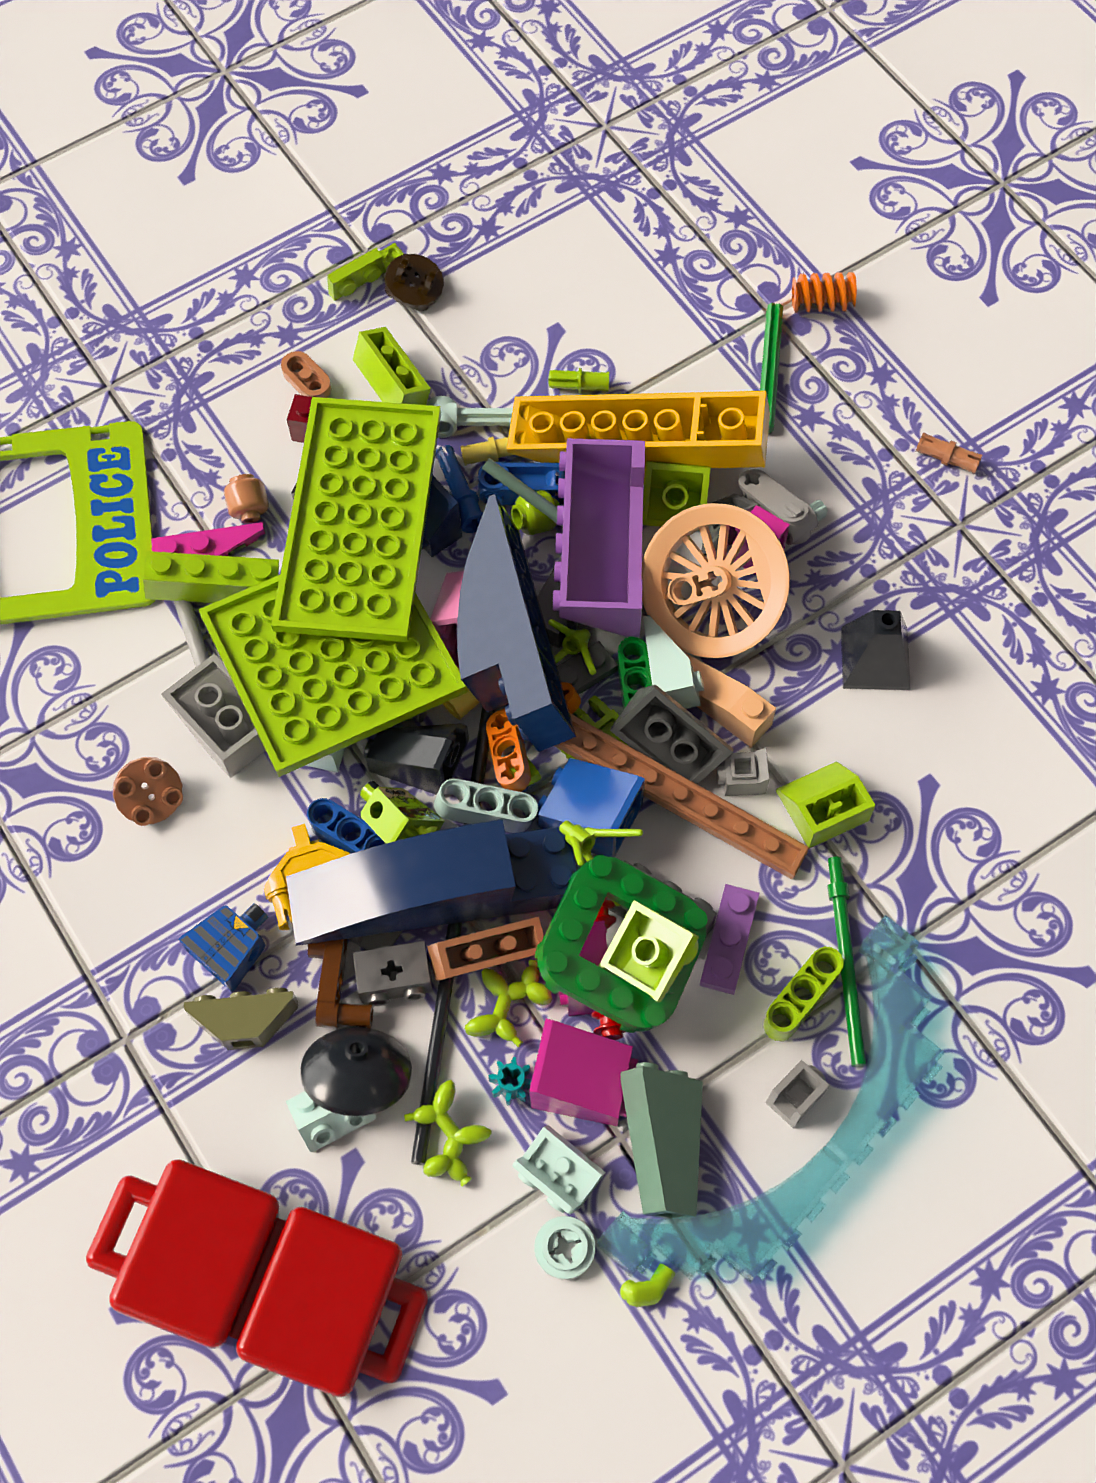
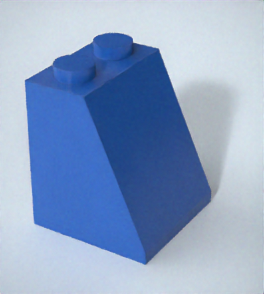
M569 758L564 768L560 766L556 770L551 785L554 787L549 796L544 794L538 803V826L541 829L560 827L564 821L569 820L572 824L581 825L584 829L586 827L595 829H630L643 806L645 778ZM597 837L591 853L597 856L604 855L615 858L626 837Z

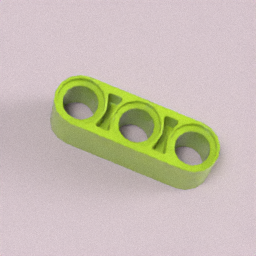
M826 946L818 948L772 1002L763 1022L764 1031L769 1038L774 1041H785L793 1036L836 983L843 968L842 955L836 949ZM821 961L827 962L833 967L834 971L832 973H823L817 968L816 963ZM805 988L811 993L812 998L801 1000L795 995L794 990ZM777 1014L784 1015L789 1019L790 1025L784 1028L775 1025L772 1017Z

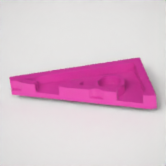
M263 522L151 538L152 551L228 556L230 551L240 545L245 544L247 547L257 541L261 535L265 534Z

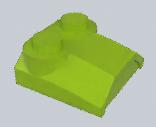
M633 901L599 967L619 976L649 994L654 1000L661 1002L683 965L690 963L697 955L699 936L647 906Z

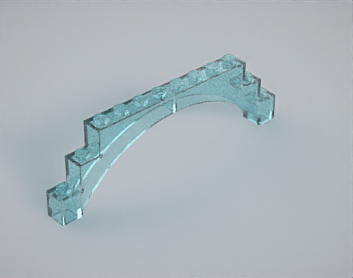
M887 915L882 918L863 940L858 951L866 957L873 999L872 1042L867 1067L858 1094L846 1118L829 1142L808 1163L779 1185L751 1200L724 1210L693 1217L671 1219L630 1218L622 1211L598 1238L597 1246L630 1277L637 1270L642 1275L657 1259V1256L653 1253L657 1249L690 1281L697 1273L702 1278L717 1262V1259L713 1256L715 1252L749 1283L756 1276L764 1280L777 1265V1262L772 1257L781 1247L788 1252L802 1235L797 1228L805 1218L810 1222L816 1219L826 1207V1204L821 1200L827 1192L832 1190L837 1194L850 1178L845 1172L853 1162L860 1166L874 1150L869 1145L871 1140L877 1134L884 1138L897 1122L892 1117L900 1106L907 1111L920 1095L915 1088L923 1079L930 1083L943 1068L938 1061L945 1052L916 1029L931 1012L926 1006L932 996L905 975L918 959L914 952L920 942Z

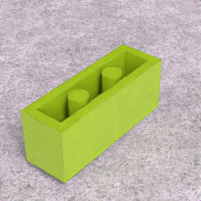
M387 327L360 331L352 360L381 401L426 405L431 388Z

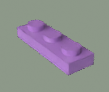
M725 884L699 986L734 995L759 892Z

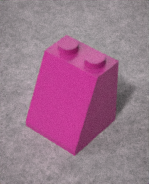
M545 1019L529 1090L531 1108L618 1127L619 1117H627L620 1080L621 1072L636 1068L638 1059L631 1058L633 1046L555 1020Z

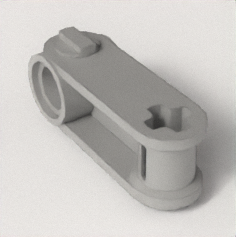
M759 469L747 470L739 476V487L744 493L742 497L760 504L761 508L790 524L786 544H801L810 538L811 531L818 527V519L813 509L806 502L797 498Z

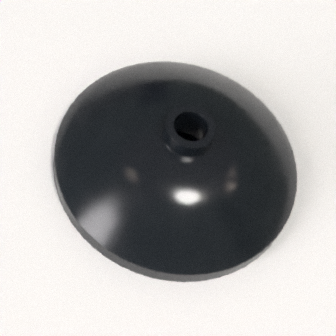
M366 1027L342 1028L323 1035L307 1049L301 1062V1082L311 1100L330 1112L346 1116L371 1115L391 1107L406 1093L412 1076L411 1059L404 1046L392 1036Z

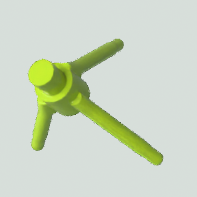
M550 619L548 624L566 636L562 643L563 649L554 656L556 664L567 654L575 655L580 652L590 674H596L594 663L588 651V641L591 637L590 632L587 629L574 630Z
M569 820L564 821L559 827V831L566 836V842L573 847L579 866L584 865V858L586 861L594 858L591 854V849L595 845L597 837H633L643 835V830L595 829L589 827L584 829L581 825H574ZM613 901L616 906H620V904Z

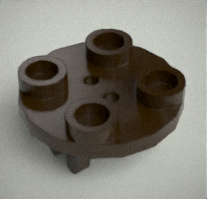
M403 254L394 258L387 266L384 278L387 296L393 298L401 305L416 309L417 311H425L430 305L434 304L440 298L444 286L443 274L436 263L418 254Z

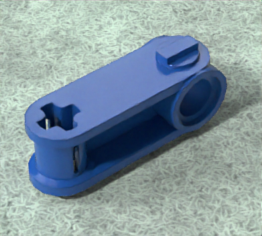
M496 462L535 492L545 490L554 499H557L560 505L564 504V498H558L555 495L558 492V485L556 483L558 484L559 478H565V471H559V463ZM482 467L479 469L478 494L480 500L483 503H487L489 496L495 494L502 505H515L519 495L484 471Z

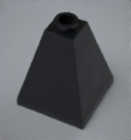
M872 610L841 627L843 689L910 690L908 629L901 611Z

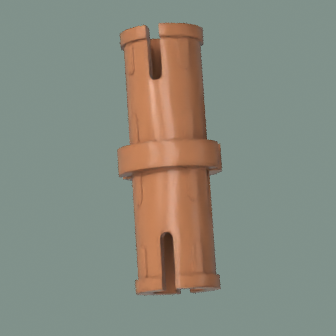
M924 432L916 448V452L941 460L943 465L947 466L949 463L973 474L976 473L983 456L982 454L957 446V442L951 440L949 443Z

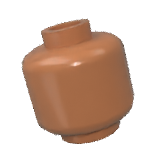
M241 474L232 477L229 480L230 483L224 488L229 515L235 519H241L244 524L259 521L261 519L260 515L264 514L269 507L264 483L252 474Z

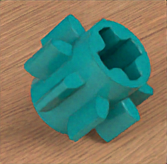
M516 1057L512 1058L511 1063L505 1065L498 1060V1073L489 1074L488 1076L489 1082L498 1084L493 1089L492 1096L496 1098L502 1094L506 1098L507 1106H510L512 1099L518 1097L521 1101L525 1102L526 1096L524 1091L525 1088L530 1089L532 1081L531 1079H525V1076L531 1071L530 1065H525L521 1068L517 1065ZM505 1077L517 1078L518 1086L513 1087L510 1083L506 1085Z

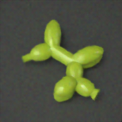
M529 960V966L522 973L521 982H513L509 985L496 971L488 968L482 970L484 985L498 998L493 1014L477 1016L465 1025L467 1035L478 1037L496 1032L500 1038L512 1041L518 1048L523 1044L517 1037L514 1025L506 1019L511 1001L522 999L525 996L538 1005H548L552 1001V992L544 984L538 983L540 972L537 969V961Z
M447 1080L440 1085L435 1093L433 1105H423L413 1113L404 1114L405 1122L414 1120L421 1124L437 1123L448 1140L443 1147V1155H436L428 1159L423 1166V1172L428 1177H438L447 1171L452 1179L460 1181L461 1186H464L472 1178L467 1175L468 1169L459 1159L463 1150V1144L472 1145L483 1142L491 1136L492 1131L483 1125H469L461 1129L456 1125L447 1113L454 1101L456 1093L455 1083L452 1080Z

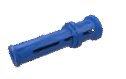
M445 445L447 451L445 456L441 446L436 449L435 457L438 460L453 497L459 503L461 529L465 533H475L483 515L478 505V494L469 488L453 447Z

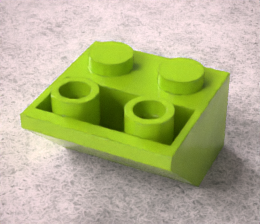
M837 761L776 788V793L804 842L810 848L870 821L876 806L859 776Z

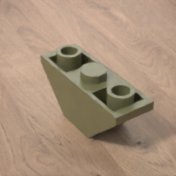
M271 988L266 991V994L258 995L240 991L230 994L229 998L219 999L212 995H202L195 997L194 1001L184 1002V1010L191 1020L227 1050L264 1047L298 1009V1000L294 992L288 991L286 988Z

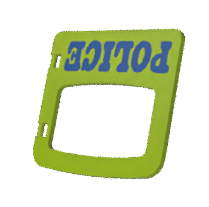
M134 421L109 423V425L81 426L0 437V445L12 444V450L0 451V461L58 454L67 457L76 517V570L74 585L66 590L0 598V625L146 607L154 603L155 600L146 599L143 584L146 551H152L151 538L153 537L144 434L141 425ZM110 434V439L92 441V435Z

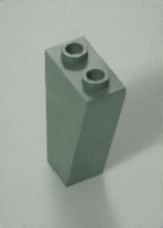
M637 1063L636 1068L622 1071L620 1080L642 1212L644 1215L668 1220L696 1217L703 1081L689 1078L688 1073L685 1071L669 1070L665 1072L658 1070L659 1066L654 1063Z

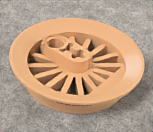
M702 504L676 514L654 535L642 561V601L647 615H650L682 651L695 656L722 658L737 655L754 647L774 629L783 614L790 589L789 566L779 539L759 517L733 505ZM720 524L716 555L709 526ZM729 526L740 529V532L726 557ZM700 530L707 558L690 537L691 534ZM745 540H747L749 551L735 561ZM682 542L701 566L676 553ZM672 559L693 572L686 574L669 572ZM752 559L753 567L737 571ZM756 573L758 582L738 580V578ZM717 576H722L723 582H720L718 586H713L712 580L716 579ZM686 581L692 586V595L689 599H685L681 594V587ZM738 587L761 589L764 602ZM737 596L763 610L756 620H754ZM672 601L677 605L683 606L676 611L672 604ZM703 601L689 626L681 617L699 602ZM730 603L749 626L739 633ZM711 606L709 633L707 635L699 632L698 629ZM721 608L729 636L718 637Z

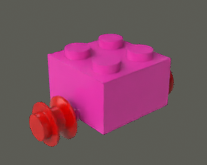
M607 897L579 956L599 966L608 949L606 940L607 929L617 922L615 916L609 915L608 911L613 909L615 904L613 901L607 900ZM559 991L560 1005L568 1006L569 1016L591 1014L592 1018L600 1021V1026L593 1030L594 1034L612 1040H619L624 1037L623 1033L625 1031L620 1029L621 1024Z

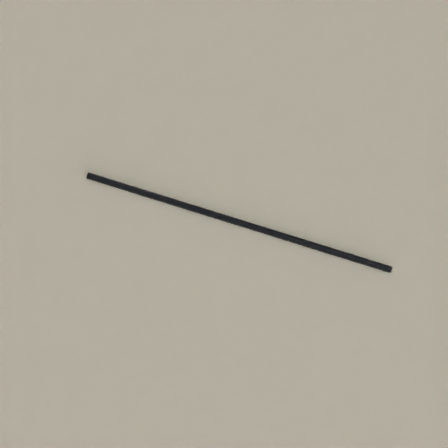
M483 706L470 780L480 784H484L490 746L486 723L489 717L495 713V710L487 712ZM462 922L448 924L446 940L460 937ZM454 977L439 981L419 1107L433 1105L434 1096L437 1092ZM417 1123L411 1157L412 1164L424 1165L426 1163L432 1123Z

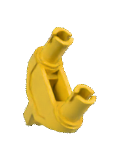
M305 824L292 827L296 846L288 848L289 851L276 866L264 888L266 899L273 903L278 927L283 931L290 930L287 921L288 915L292 923L286 876L351 854L337 847L319 842V839L310 841Z

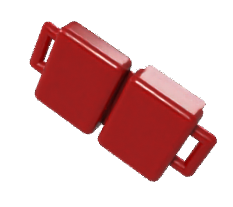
M181 1159L172 1160L166 1165L158 1185L131 1175L123 1177L118 1182L86 1254V1263L91 1269L117 1278L109 1295V1303L115 1311L211 1349L222 1347L228 1340V1337H232L238 1340L236 1352L244 1362L335 1397L348 1395L353 1390L359 1373L385 1383H394L399 1379L427 1305L428 1295L423 1288L395 1277L402 1260V1249L397 1243L305 1207L293 1209L286 1221L277 1218L279 1202L272 1194ZM134 1203H138L148 1208L126 1256L115 1252L114 1249ZM386 1300L401 1305V1309L385 1352L382 1355L368 1348Z

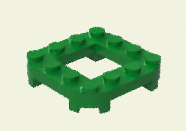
M598 855L582 865L568 880V888L542 942L536 948L535 958H537L541 976L546 982L544 986L554 994L559 991L621 1024L620 1029L625 1032L648 1031L666 1022L674 1013L704 945L707 915L689 897L614 857ZM606 897L627 909H630L633 901H637L699 936L697 955L690 963L683 965L661 1002L654 1000L649 994L579 956Z

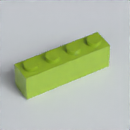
M146 551L143 574L146 599L215 603L278 576L279 560Z

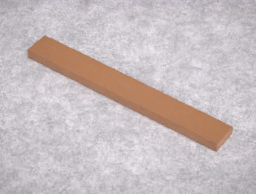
M570 713L576 737L557 744L555 747L578 760L645 778L644 797L790 879L795 877L810 847Z

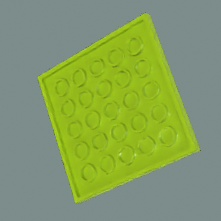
M280 575L198 609L278 777L468 692L466 685L461 680L457 666L416 592L408 642L273 632L271 623Z

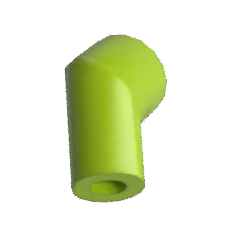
M660 1263L649 1281H625L620 1288V1296L623 1300L627 1301L628 1305L633 1307L654 1305L661 1300L676 1273Z

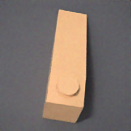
M685 653L691 661L694 672H701L704 684V691L699 692L701 705L697 707L752 748L772 726L776 707L751 688Z

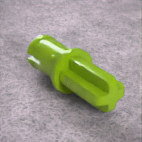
M579 368V371L551 370L548 376V385L552 389L578 390V393H581V390L609 392L610 372L582 371V368Z

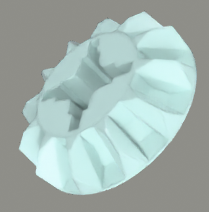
M570 1216L556 1217L546 1222L539 1230L534 1245L537 1262L547 1274L561 1280L576 1278L590 1267L595 1255V1240L588 1226L579 1219ZM558 1233L561 1234L567 1243L580 1241V1243L576 1244V1247L571 1249L572 1263H569L568 1258L566 1259L563 1254L550 1256L559 1247Z

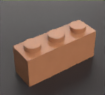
M538 916L429 945L427 948L435 979L440 981L534 956L538 944L544 938Z

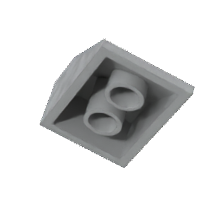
M215 653L161 693L164 700L210 757L230 778L266 751L223 661Z

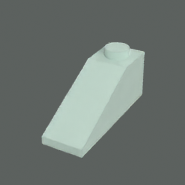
M650 615L644 616L643 621L652 685L656 684L685 709L700 706L699 692L704 691L701 672H694L690 659Z

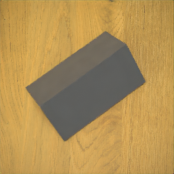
M656 684L638 689L610 729L612 733L631 748L697 785L728 758L734 750Z

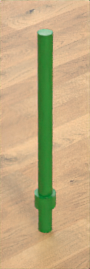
M835 856L828 858L830 884L827 885L829 901L833 902L838 952L843 958L841 979L851 1066L864 1067L866 1066L847 907V900L850 899L849 885L844 882L842 858Z

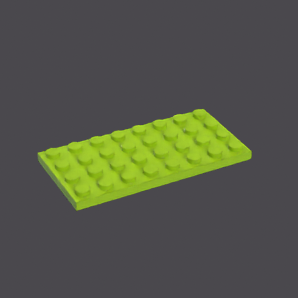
M312 397L271 623L273 632L408 642L441 419L440 406Z

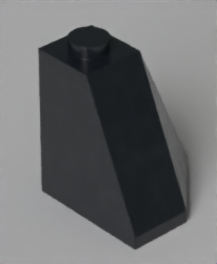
M458 723L387 728L380 731L374 739H369L364 750V758H366L369 772L437 795L441 785L446 780L452 779L469 741L468 727L465 724Z

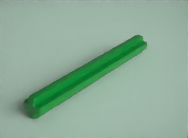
M780 303L768 304L766 311L760 391H766L770 411L768 434L774 431L783 319V306Z

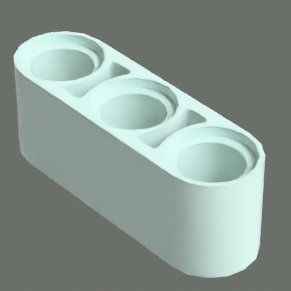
M461 779L446 780L441 785L434 800L436 813L444 819L466 824L503 819L505 832L510 833L525 832L538 812V804L529 794ZM444 795H454L460 803H449ZM485 801L489 803L493 810H483L478 802ZM512 809H521L525 813L526 818L517 817Z

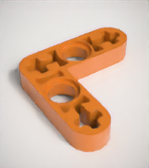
M562 682L569 712L573 714L579 708L581 698L572 684ZM505 708L493 713L486 723L497 781L504 789L521 792L527 788L531 781L530 767L524 740L517 725H511ZM515 746L514 751L510 755L502 757V753L506 748ZM513 767L516 770V772L514 773V778L512 771L510 770V768Z

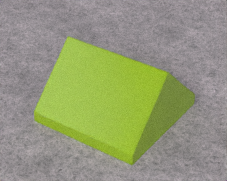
M647 461L643 492V525L662 527L676 514L694 506L707 504L711 467Z

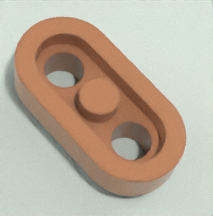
M293 351L283 357L281 361L283 376L300 395L328 398L332 389L328 375L306 353Z

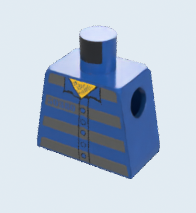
M255 903L240 917L225 905L183 934L178 940L195 960L233 993L266 946L256 930L269 917Z

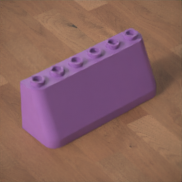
M567 438L566 452L560 451L559 471H565V478H559L558 498H564V506H557V525L563 526V533H556V553L562 554L561 562L555 561L554 582L561 583L560 590L553 591V611H559L560 618L625 637H640L645 441Z

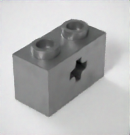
M424 941L353 952L358 995L362 1004L368 1003V1005L382 1006L390 1002L389 999L404 997L405 1000H418L425 997V993L433 992ZM397 971V980L390 981V972Z

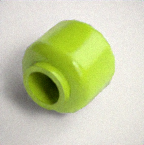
M545 490L537 491L538 494L556 507L560 506L558 500L554 499L550 493ZM520 496L517 498L515 505L512 506V520L518 530H521L526 535L551 531L557 525L555 521Z

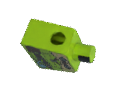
M370 781L360 792V796L367 802L361 811V818L385 843L439 831L445 822L444 819L403 788L380 787L375 781Z

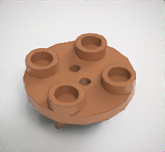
M141 757L130 761L119 770L113 782V798L117 809L128 820L135 822L137 825L146 826L166 820L176 811L183 801V785L179 774L168 762L157 757ZM142 783H147L146 787H141ZM150 794H154L152 799L148 798Z

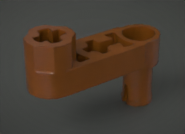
M348 938L307 944L308 958L323 959L315 1014L316 1027L339 1028L340 1025L371 1028L374 1014L373 1005L345 1004L341 1000Z

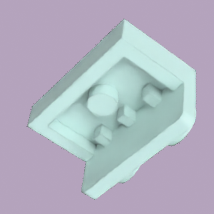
M305 1091L286 1101L298 1131L310 1152H314L376 1119L375 1113L365 1116H346L330 1112L311 1100Z
M549 1125L542 1128L525 1154L516 1159L512 1165L519 1172L518 1177L522 1182L531 1188L537 1187L548 1196L547 1201L554 1209L562 1213L567 1212L568 1214H572L581 1208L606 1173Z

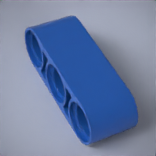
M319 798L314 800L307 809V817L313 833L331 846L352 854L386 844L364 820L332 800ZM323 815L332 816L331 820L326 823L317 822L318 818ZM351 832L360 833V836L354 841L345 840V837Z

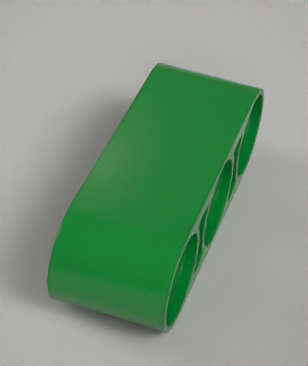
M638 637L625 638L618 647L617 664L623 710L638 691L631 689L629 686L639 684L644 688L652 686L647 644ZM636 655L639 659L629 660L626 656Z

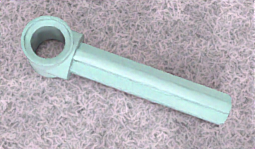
M447 396L432 397L427 405L440 406L441 408L438 438H446L453 435L457 431V426H510L513 408H457V403Z

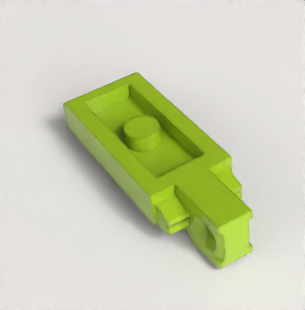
M396 243L380 251L377 248L372 249L327 275L328 294L334 301L343 296L351 295L356 288L363 284L376 281L382 273H386L387 266L392 260L404 253Z

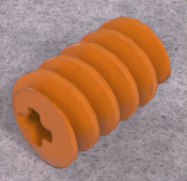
M837 272L833 280L830 273H824L821 281L817 273H812L809 282L804 273H800L797 282L795 277H793L792 306L795 313H798L801 304H804L807 313L810 312L812 304L815 303L819 312H822L825 303H828L831 312H834L837 303H840L842 311L847 310L849 302H852L853 307L856 305L857 282L854 272H848L845 279L841 272Z

